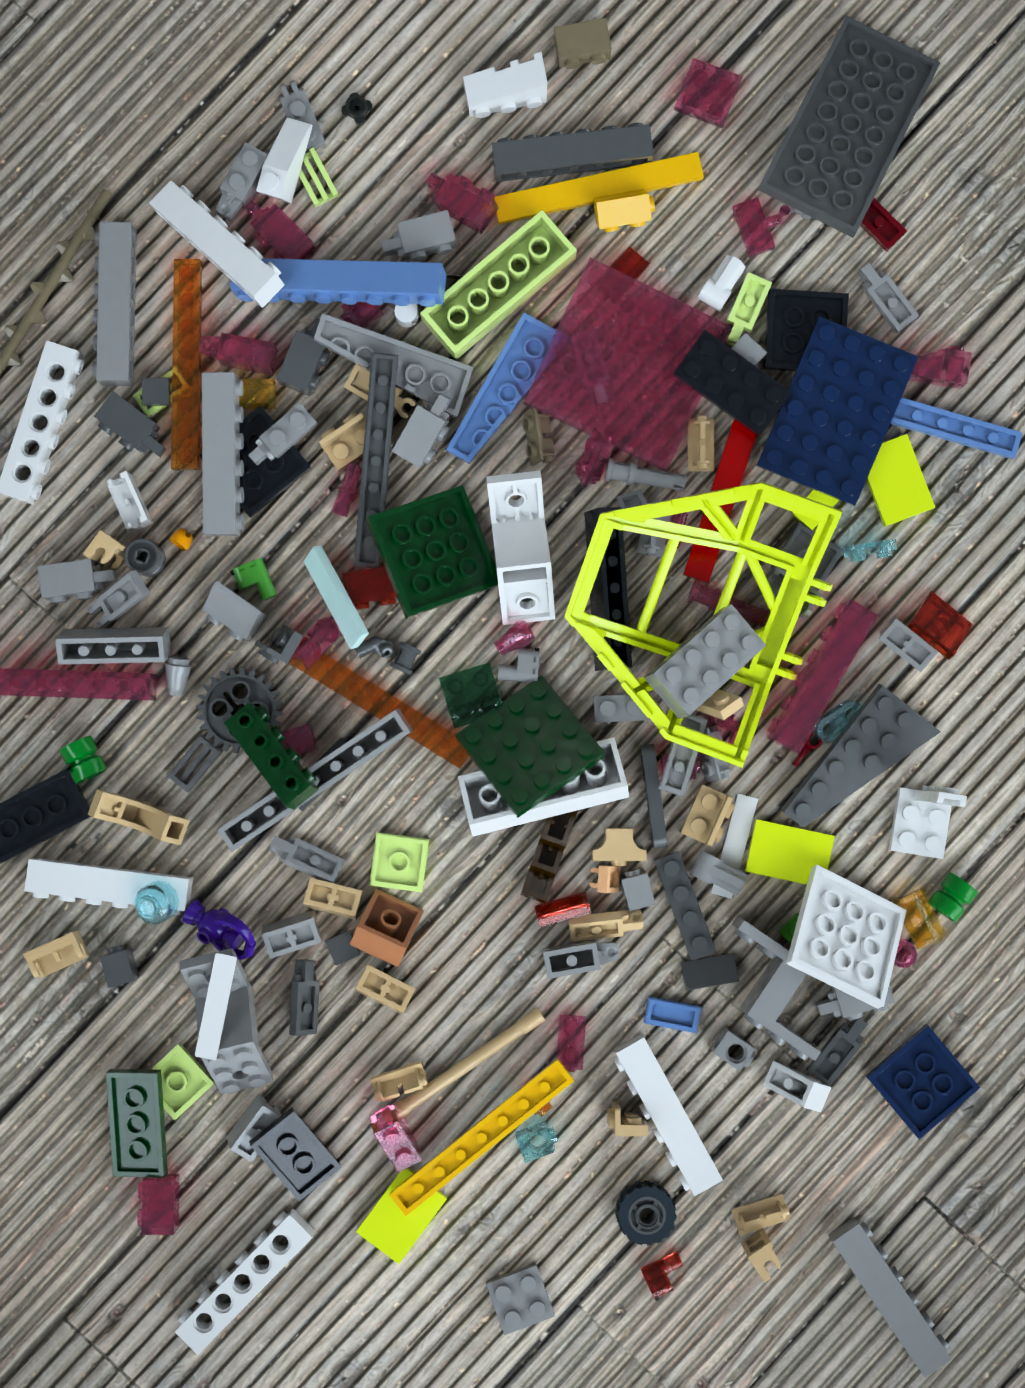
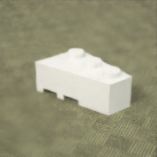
M542 52L535 53L534 60L520 64L518 59L511 61V67L496 71L495 67L464 76L463 85L469 117L485 118L494 112L511 113L520 107L537 108L546 103L547 78Z

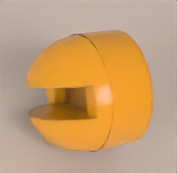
M180 528L171 535L169 541L178 548L187 551L192 544L193 537L190 532L186 534L187 530L185 528Z

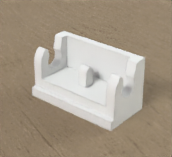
M124 471L119 474L120 478L115 480L108 479L106 482L127 532L130 534L153 524V521L133 476L129 472Z

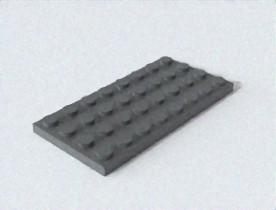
M846 16L758 190L854 238L940 62Z

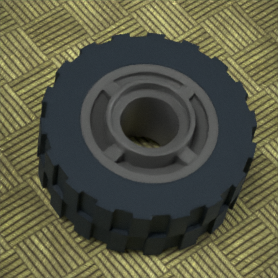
M644 1180V1182H634L635 1184L628 1185L620 1193V1198L616 1201L617 1209L615 1210L617 1222L623 1234L627 1235L630 1241H635L639 1245L647 1244V1246L656 1242L658 1244L662 1242V1239L667 1238L670 1235V1231L675 1227L674 1222L677 1218L675 1204L664 1187H660L658 1183H651L647 1180ZM644 1208L652 1209L651 1215L646 1218L639 1216L640 1211Z

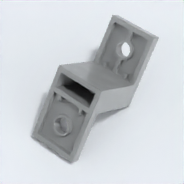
M737 915L732 923L737 928L735 934L751 945L754 940L758 942L757 949L772 959L740 1006L745 1012L743 1017L759 1030L762 1026L767 1028L765 1032L781 1045L785 1041L789 1043L787 1047L803 1060L809 1057L816 1061L821 1052L811 1042L777 1020L807 974L786 964L789 950Z
M233 948L179 961L180 971L195 998L198 1036L215 954L220 953L237 957ZM238 958L217 1059L201 1058L221 1094H233L242 1089L257 1088L273 1082L272 1071L259 1047L254 991Z

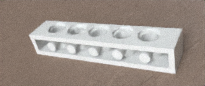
M46 340L0 477L1 495L31 505L34 504L35 500L39 499L42 492V485L40 483L43 474L46 475L49 471L51 463L49 457L59 441L57 433L60 424L63 425L67 417L66 406L68 400H71L75 394L76 386L74 382L76 376L80 375L83 370V355L77 350ZM58 369H64L63 377L55 380L54 373ZM55 393L56 400L54 403L46 405V397L49 394ZM43 418H47V426L42 430H38V422ZM34 443H38V452L34 455H30V446ZM26 468H30L29 478L21 480V472Z
M293 1208L287 1214L284 1211L281 1212L272 1222L274 1225L273 1229L269 1233L264 1230L254 1240L253 1243L256 1246L249 1253L244 1250L234 1261L236 1266L230 1272L226 1269L216 1279L215 1282L218 1285L212 1291L207 1288L196 1300L199 1304L192 1311L189 1308L186 1309L177 1319L180 1324L175 1333L197 1355L313 1238L315 1230ZM275 1236H285L288 1239V1244L279 1245L275 1240ZM260 1254L267 1256L269 1263L266 1265L260 1264L256 1256ZM237 1275H247L250 1279V1283H241L238 1280ZM222 1293L227 1294L231 1298V1302H221L218 1295ZM200 1314H209L212 1321L208 1323L202 1321Z

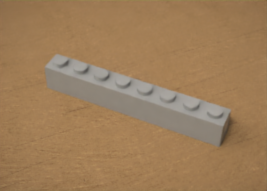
M400 709L394 710L309 767L308 769L317 779L314 783L319 790L297 808L412 732L413 728ZM272 792L217 829L231 852H233L294 810L286 807L276 793Z

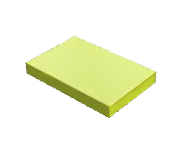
M908 434L883 442L866 481L882 523L886 527L936 507Z
M755 819L745 871L807 885L811 867L819 865L828 870L835 836Z
M406 1165L402 1167L356 1230V1233L398 1264H400L447 1200V1196L438 1190L405 1216L389 1194L415 1173Z

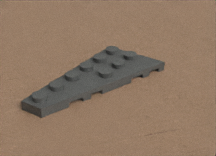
M878 684L781 808V811L804 828L941 731L883 685Z

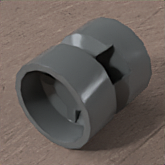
M147 539L134 540L125 550L124 558L127 566L133 571L136 570L138 574L144 577L157 576L166 566L165 552L160 546Z

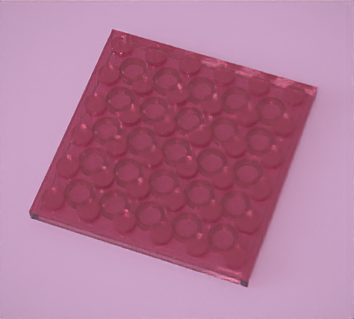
M590 257L523 404L535 408L539 412L666 472L701 398L700 394L673 376V373L704 330L725 344L733 327Z

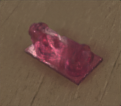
M593 428L590 437L586 440L585 450L581 459L576 464L575 474L584 487H587L588 483L596 484L597 481H600L607 463L599 459H609L615 446V437L606 433L604 436H601L596 428Z
M333 616L329 619H319L307 632L310 638L303 636L292 657L295 660L301 658L306 669L319 659L341 636Z
M559 1014L557 1058L568 1072L583 1070L586 1016Z

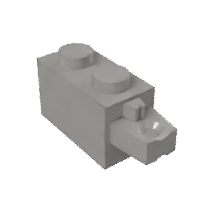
M245 142L220 186L222 195L216 208L217 214L231 221L241 208L248 210L258 193L256 190L268 154Z
M448 210L398 222V232L393 234V238L381 242L384 256L398 254L399 258L405 257L406 261L412 260L413 262L424 260L427 258V255L434 253L445 255L452 252L453 248H457Z
M440 394L434 405L428 402L427 406L423 404L417 405L392 452L418 468L423 467L425 464L429 465L436 454V451L433 449L438 440L442 442L449 432L450 428L446 426L450 421L448 420L450 414L445 411L452 399L444 394Z
M92 559L37 566L41 597L50 600L51 604L67 602V597L77 596V600L92 599L93 594L101 593L100 590H104V584L118 582L117 571H102V567L97 566V562Z
M588 940L542 949L548 979L600 970V965L619 959L616 942Z
M890 984L884 1007L878 1009L830 985L832 992L827 993L829 999L815 1004L819 1015L833 1012L834 1017L841 1016L843 1018L847 1017L848 1020H855L863 1017V1012L873 1010V1012L889 1009L888 1005L895 1003Z

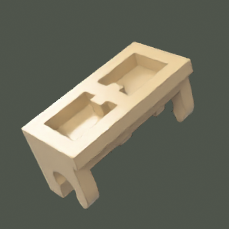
M99 530L83 555L100 564H105L115 554L116 561L112 564L111 568L116 569L125 560L127 546Z
M310 877L303 905L306 908L356 920L359 904L362 900V890Z
M79 929L23 953L32 975L39 977V979L90 957Z
M367 964L355 991L403 1014L415 988Z
M762 1228L741 1242L748 1259L764 1283L770 1280L769 1272L764 1267L765 1262L773 1261L778 1269L781 1268V1263L773 1251V1245L765 1230Z

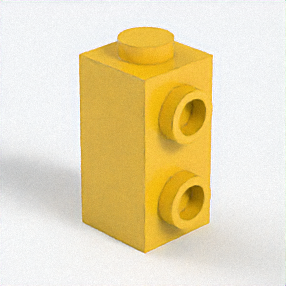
M645 189L593 198L596 224L599 229H604V232L619 230V226L628 224L630 227L643 226L645 221L652 220L651 212H655L654 198L649 196Z

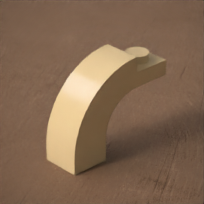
M99 789L96 790L87 814L93 818L121 824L144 832L160 841L181 845L190 820L144 801Z

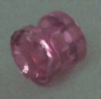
M900 939L894 964L902 968L910 967L917 959L916 948L910 942Z

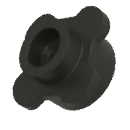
M351 93L341 111L345 117L353 118L356 124H362L365 121V115L368 111L372 110L373 106L371 101L365 100L358 93Z

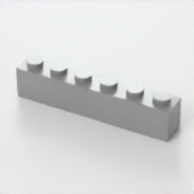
M99 222V231L95 233L96 246L99 247V257H95V271L98 273V283L94 285L95 299H98V309H94L93 315L94 324L97 325V335L93 337V348L97 352V362H93L92 366L93 377L102 386H134L137 229L132 222Z
M234 372L202 373L203 535L240 536V530L244 529V515L240 514V503L244 502V489L240 487V476L244 475L243 460H240V449L244 447V437L240 433V423H243L244 412L243 407L239 406V396H243V381L239 380V376Z
M853 1217L828 1234L923 1376L926 1378L952 1360L946 1352L950 1347L941 1334L935 1336L931 1330L935 1325L925 1311L920 1313L916 1308L919 1301L910 1289L905 1291L900 1283L904 1279L894 1266L890 1269L886 1264L885 1260L889 1257L881 1245L874 1246L869 1239L873 1234L866 1223L863 1221L859 1224L856 1218Z

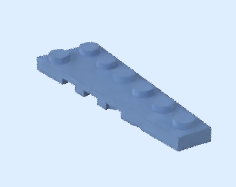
M523 312L448 445L446 452L470 464L569 341V337Z

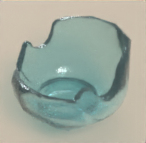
M154 881L145 885L137 892L134 900L137 915L143 922L154 925L160 924L176 913L179 904L176 890L169 883Z

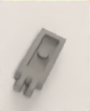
M293 80L290 82L293 92L288 93L285 84L281 85L280 88L284 96L279 97L286 117L313 125L305 153L309 152V149L313 147L318 149L325 146L324 137L304 88L298 90L296 82Z

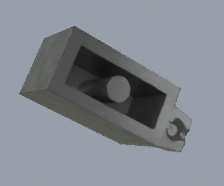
M318 318L311 331L306 329L305 333L296 330L277 376V381L280 385L307 396L310 395L311 390L315 391L321 378L318 373L321 366L325 367L331 353L328 351V348L313 340L320 321Z
M114 391L94 415L100 421L98 427L110 436L115 432L121 437L119 443L131 452L135 448L145 454L150 449L161 458L167 450L156 441L159 436L157 432L160 427Z

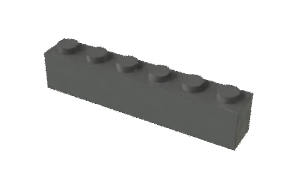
M632 123L624 128L606 126L598 131L579 129L572 134L553 132L545 137L527 135L519 140L501 138L497 142L492 143L496 182L626 168L652 162L654 157L650 125H643V123Z

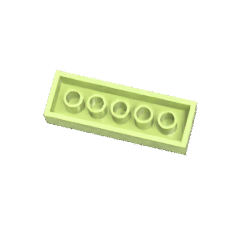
M541 210L445 291L443 305L435 304L433 307H426L420 313L421 320L451 356L457 360L576 259L577 250L545 212Z

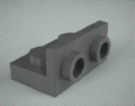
M283 624L282 628H277L272 635L271 647L259 640L255 642V645L261 648L258 653L275 664H278L280 660L288 664L303 635Z

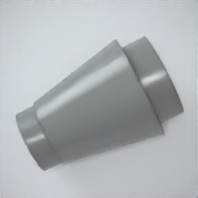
M180 656L168 657V662H165L167 694L183 696L192 667L189 665V658Z

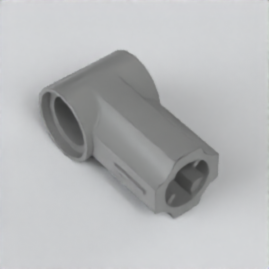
M701 850L690 875L706 883H713L738 896L748 875L722 863L723 860Z

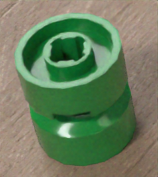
M92 736L81 738L59 750L65 764L72 766L69 772L75 784L92 779L107 770L102 756L95 754L98 748Z
M949 872L941 882L943 890L934 892L927 903L939 913L957 923L964 912L962 905H970L978 891L960 877Z

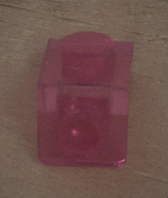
M734 714L725 720L710 715L708 722L730 731L731 735L727 742L734 744L741 722L733 719Z

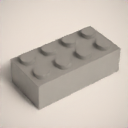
M730 604L715 613L644 678L674 714L681 719L691 715L759 653L766 644L735 607Z

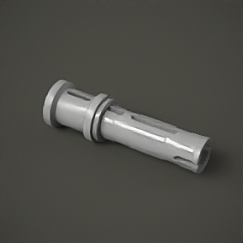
M613 458L608 459L605 473V481L608 482L612 479L626 482L630 486L631 484L639 483L682 492L684 491L687 475L638 467V464H635V462H630V464L616 462Z

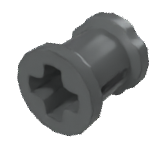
M400 641V649L394 662H390L389 666L411 675V667L416 656L420 655L421 650Z

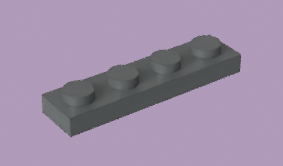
M676 851L653 860L690 960L693 961L716 952L680 852Z

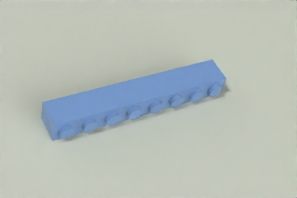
M262 259L265 264L270 261L281 272L279 278L284 283V286L269 301L273 303L279 302V300H290L294 303L316 301L321 304H329L331 301L348 305H354L357 302H367L371 305L394 303L398 306L420 304L425 307H433L435 304L443 305L447 274L442 263ZM233 281L230 282V289L237 299L245 302L253 301Z

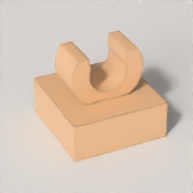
M599 865L597 868H591L590 872L598 874V882L590 883V887L597 888V892L618 893L621 866Z

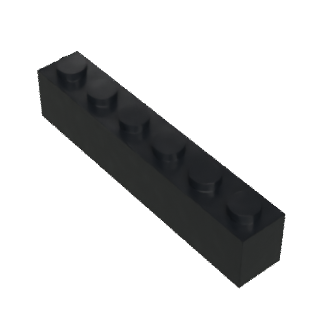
M622 507L595 508L584 512L587 550L600 514L622 509ZM613 529L590 594L591 614L630 627L623 530ZM604 636L606 642L628 668H632L631 645ZM594 651L595 671L608 670Z

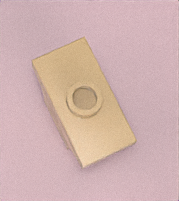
M605 828L603 843L599 847L592 849V861H611V866H627V861H647V853L645 849L637 847L634 843L633 828Z

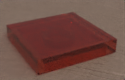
M931 591L925 597L907 627L950 660L957 652L973 624Z

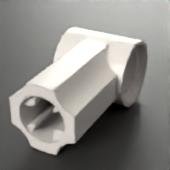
M726 255L714 276L708 279L697 298L720 312L746 266L738 258Z

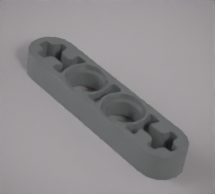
M654 744L641 745L640 754L653 848L667 847V835L661 790L658 789L660 782Z

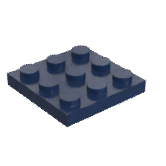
M927 1024L865 1075L919 1140L980 1089V1086Z

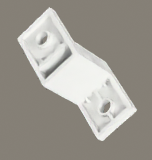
M531 471L487 476L503 625L553 620L555 619L552 568L544 517L541 472ZM513 495L522 496L520 499L517 500L510 499V497ZM525 598H531V599H532L531 601H528V602H523V601H521L522 599H525Z

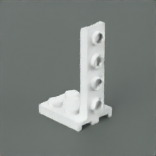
M923 785L922 790L898 787L889 850L943 859L951 807H965L967 796L958 795L959 789Z

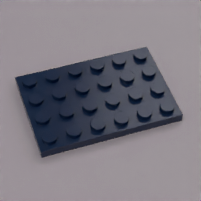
M819 316L788 389L791 391V394L779 410L756 466L856 506L919 356Z

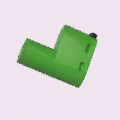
M262 558L253 560L230 571L231 575H234L239 590L256 585L262 601L277 596Z

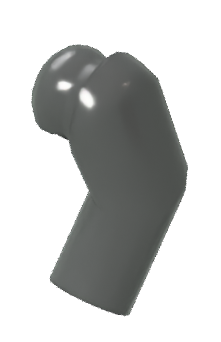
M378 636L371 637L362 642L358 648H354L360 659L372 652L383 658H390L394 654L393 644Z

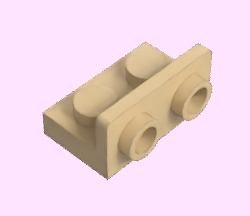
M363 412L358 415L357 413L349 415L344 419V425L336 430L331 428L321 436L322 440L319 441V444L338 472L363 456L366 416Z
M701 784L680 833L711 847L714 842L718 843L724 831L721 828L724 818H730L735 804L731 803L733 797Z
M612 1101V1108H607V1125H609V1129H613L615 1136H648V1124L644 1117H640V1113L627 1112L623 1113L624 1117H621L618 1101Z

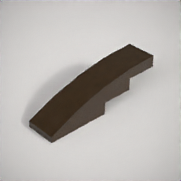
M578 810L546 818L520 894L521 896L546 904Z

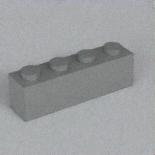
M169 627L64 629L55 639L58 665L165 662L171 654Z

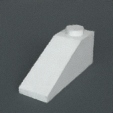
M286 118L263 164L257 192L274 199L292 203L312 124Z

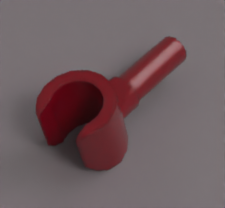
M814 733L804 738V747L792 763L796 768L811 750L821 746L822 739H819L815 746L810 744L809 739Z

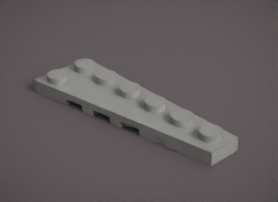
M322 313L313 339L315 342L370 371L372 352L399 355L396 386L433 405L439 395L444 394L452 399L445 412L452 417H458L474 367Z

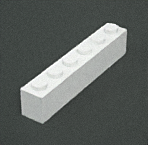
M170 181L149 204L164 221L263 308L284 286V283L279 278L281 272L270 261L265 264L262 261L263 256L253 246L248 249L244 245L246 241L235 230L230 233L227 230L228 225L218 215L213 218L209 214L211 210L201 200H198L196 203L192 199L194 195L184 185L178 187L174 182Z
M31 858L28 860L24 891L33 892L32 897L49 898V894L59 895V900L75 902V898L86 899V904L102 905V901L112 902V907L128 908V905L131 904L139 905L138 910L154 912L155 908H163L166 914L181 915V911H186L190 905L193 877Z
M643 1034L615 1048L617 1056L613 1060L620 1072L626 1071L630 1080L626 1083L633 1096L639 1094L643 1102L639 1107L647 1120L652 1118L656 1127L652 1130L659 1143L665 1141L669 1149L665 1154L672 1167L678 1165L682 1175L678 1177L686 1191L691 1189L694 1196L723 1181Z

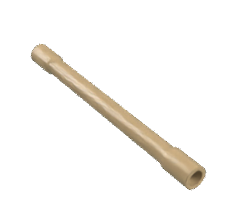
M536 1007L507 1030L437 1076L428 1085H425L424 1089L415 1091L407 1098L398 1101L382 1112L386 1122L392 1126L410 1114L417 1106L508 1044L545 1022L546 1019L539 1008Z

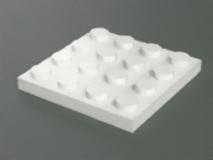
M819 865L811 867L786 964L877 1009L884 1007L907 910Z

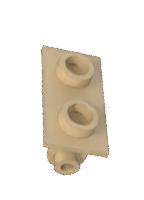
M707 416L687 419L688 472H714V419H707Z
M421 1061L410 1063L404 1067L383 1072L369 1078L375 1090L374 1096L376 1101L381 1100L382 1102L399 1097L400 1087H403L405 1094L424 1089V1086L428 1085V1077Z
M782 1193L731 1209L739 1236L790 1220V1212L787 1204H785Z

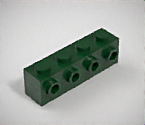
M247 703L225 721L224 724L282 803L294 810L319 790L314 783L317 779L307 767L304 769L298 762L301 757L293 747L288 748L283 741L286 737L277 726L272 727L268 719L271 717L261 705L257 707Z

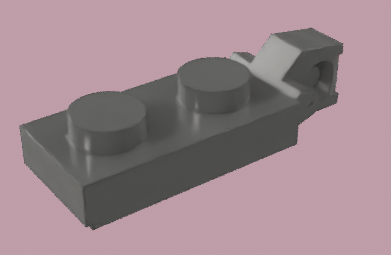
M297 959L294 970L295 974L292 977L289 1035L316 1034L320 980H316L313 960Z
M861 1018L852 1020L849 1025L843 1023L820 1050L821 1053L816 1061L813 1060L806 1070L822 1083L831 1086L862 1046L860 1043L864 1038L860 1034L868 1024Z

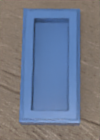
M648 996L643 1022L645 1024L697 1033L701 1006Z

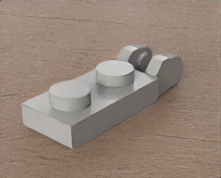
M136 570L131 571L99 596L97 601L88 608V611L92 615L100 612L102 609L104 610L106 615L96 623L99 628H104L121 617L150 594L138 572Z

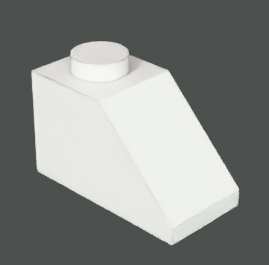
M774 1060L763 1083L767 1088L794 1103L818 1112L822 1111L831 1090L830 1086Z

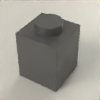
M122 944L106 949L107 954L100 957L108 988L140 978L132 947L123 949Z

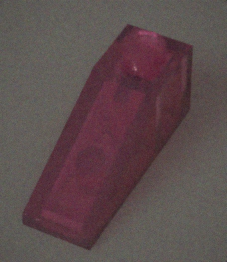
M949 346V348L919 356L909 381L962 389L968 382L972 352L964 351L963 347Z

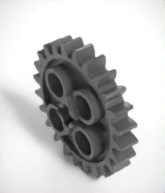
M241 667L239 674H237L235 668H230L229 676L224 671H220V680L211 677L213 686H203L208 692L207 695H198L204 701V704L196 705L197 709L203 710V714L198 715L196 719L205 721L200 726V730H209L205 738L215 737L214 746H218L223 742V751H228L232 745L234 753H239L241 747L224 724L237 711L236 707L224 696L225 692L230 694L237 705L243 706L251 703L256 706L261 704L271 717L268 721L272 727L273 725L281 726V723L275 720L276 716L284 715L283 712L277 711V707L282 705L283 702L275 701V697L280 692H271L270 689L273 687L274 682L271 681L265 684L266 675L262 674L256 678L257 673L254 669L251 670L249 675H247L245 667ZM240 684H244L248 689L247 696L243 699H239L235 694V690ZM223 701L227 705V712L223 716H218L215 712V706Z

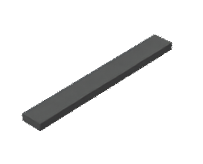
M375 352L371 354L354 567L380 569L381 557L365 519L368 516L385 511L399 355Z

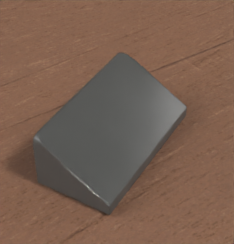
M733 953L681 962L686 990L739 982Z

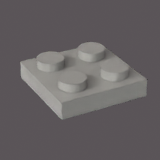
M536 1263L486 1281V1286L504 1335L555 1317V1312Z

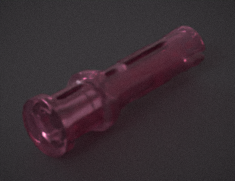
M695 580L687 602L692 603L694 601L708 606V610L715 611L722 590L720 588L712 589L700 584L699 580ZM731 597L729 605L732 604L744 619L759 624L762 627L765 625L769 610H764Z

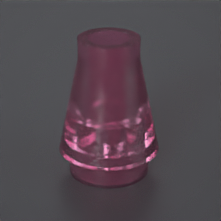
M525 621L521 623L516 622L494 644L503 656L508 652L531 645V641L535 639V636Z

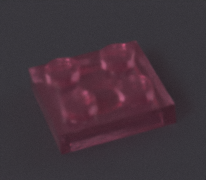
M693 58L674 110L723 129L743 76Z

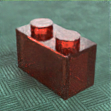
M385 567L342 573L344 588L356 610L369 609V604L380 602V606L396 604L397 596Z

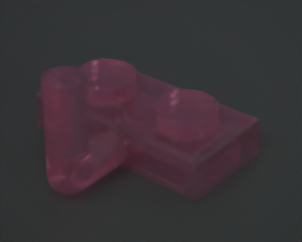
M758 197L733 206L732 210L749 258L774 250L775 244L769 228L786 221L790 213V208L787 205L781 206L776 215L765 218Z

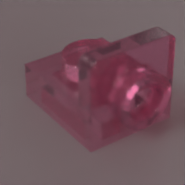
M367 302L341 305L343 314L340 316L342 320L362 328H366L384 315L378 305H371Z

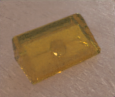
M239 379L243 381V396H239V406H242L243 409H257L261 405L263 409H276V381L274 379Z
M922 888L916 889L893 902L907 910L904 924L917 949L939 942L945 936V932L932 906L927 903L928 898Z

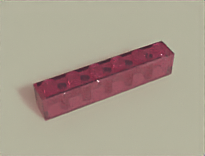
M851 599L845 601L844 604L840 602L833 613V616L836 617L831 627L829 625L825 627L820 636L823 642L818 650L814 648L806 661L809 663L805 673L801 671L793 684L796 686L792 696L788 694L780 706L783 712L779 719L775 717L767 729L770 732L769 740L794 754L801 752L878 617V614Z
M0 668V696L156 701L157 675L152 673Z

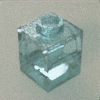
M546 1121L516 1132V1140L525 1163L555 1152L554 1143H557L558 1139L554 1128H548ZM535 1135H541L546 1141L542 1146L537 1147L531 1144V1138Z

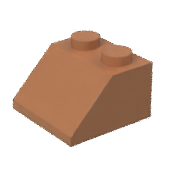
M375 889L357 925L350 945L399 967L424 910L379 889Z

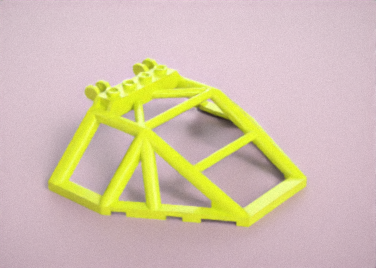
M758 482L603 512L600 514L564 617L581 634L595 651L599 660L614 674L623 689L647 718L652 720L666 740L743 768L775 675L790 680H796L798 674L793 670L779 667L781 660L783 659L795 665H802L804 660L798 655L785 651L804 601L825 607L827 602L823 597L809 594L810 585L823 591H831L833 585L831 583L814 578V575L837 527L842 510L770 484ZM747 500L737 527L720 505ZM765 502L820 521L804 558L751 539ZM701 509L718 531L653 518ZM613 529L668 539L636 629L584 612ZM679 541L737 552L714 614L721 608L729 605L745 560L770 610L765 626L754 630L766 646L752 658L749 668L743 666L730 678L753 687L734 744L682 726L683 718L679 719L670 708L666 715L648 693L653 688L646 681L645 676L637 679L604 639L605 636L667 657L681 645L680 643L647 633ZM758 560L786 570L776 597Z

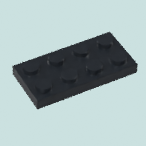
M706 330L703 331L673 373V376L758 437L791 394L790 390Z
M70 768L0 803V864L91 817L87 815L90 807L79 785L75 784L69 772Z

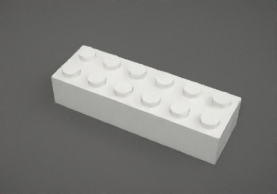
M615 738L597 741L598 745L605 752L603 759L519 818L516 817L481 771L458 776L472 835L477 836L628 798V784Z

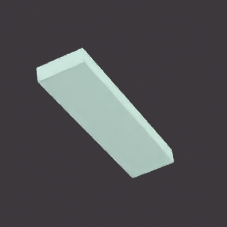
M321 545L314 546L303 562L350 649L358 648L369 632Z

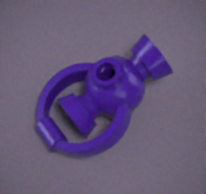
M194 900L189 905L183 915L182 922L192 926L198 924L196 935L202 943L209 944L211 942L218 951L233 948L239 960L254 955L256 941L250 929L239 918L230 914L224 908L205 912V907L198 900ZM244 939V950L237 949Z

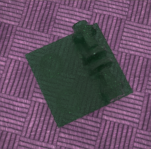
M490 663L439 678L454 729L471 724L494 707L498 709V706L503 705Z

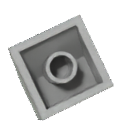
M217 580L203 607V610L208 613L206 618L218 627L223 623L230 628L228 634L239 642L243 638L250 642L268 617V615Z

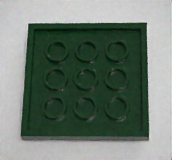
M463 485L368 516L365 519L406 619L498 586L496 565Z
M542 675L538 677V681H532L455 734L457 741L517 818L605 757L603 749Z

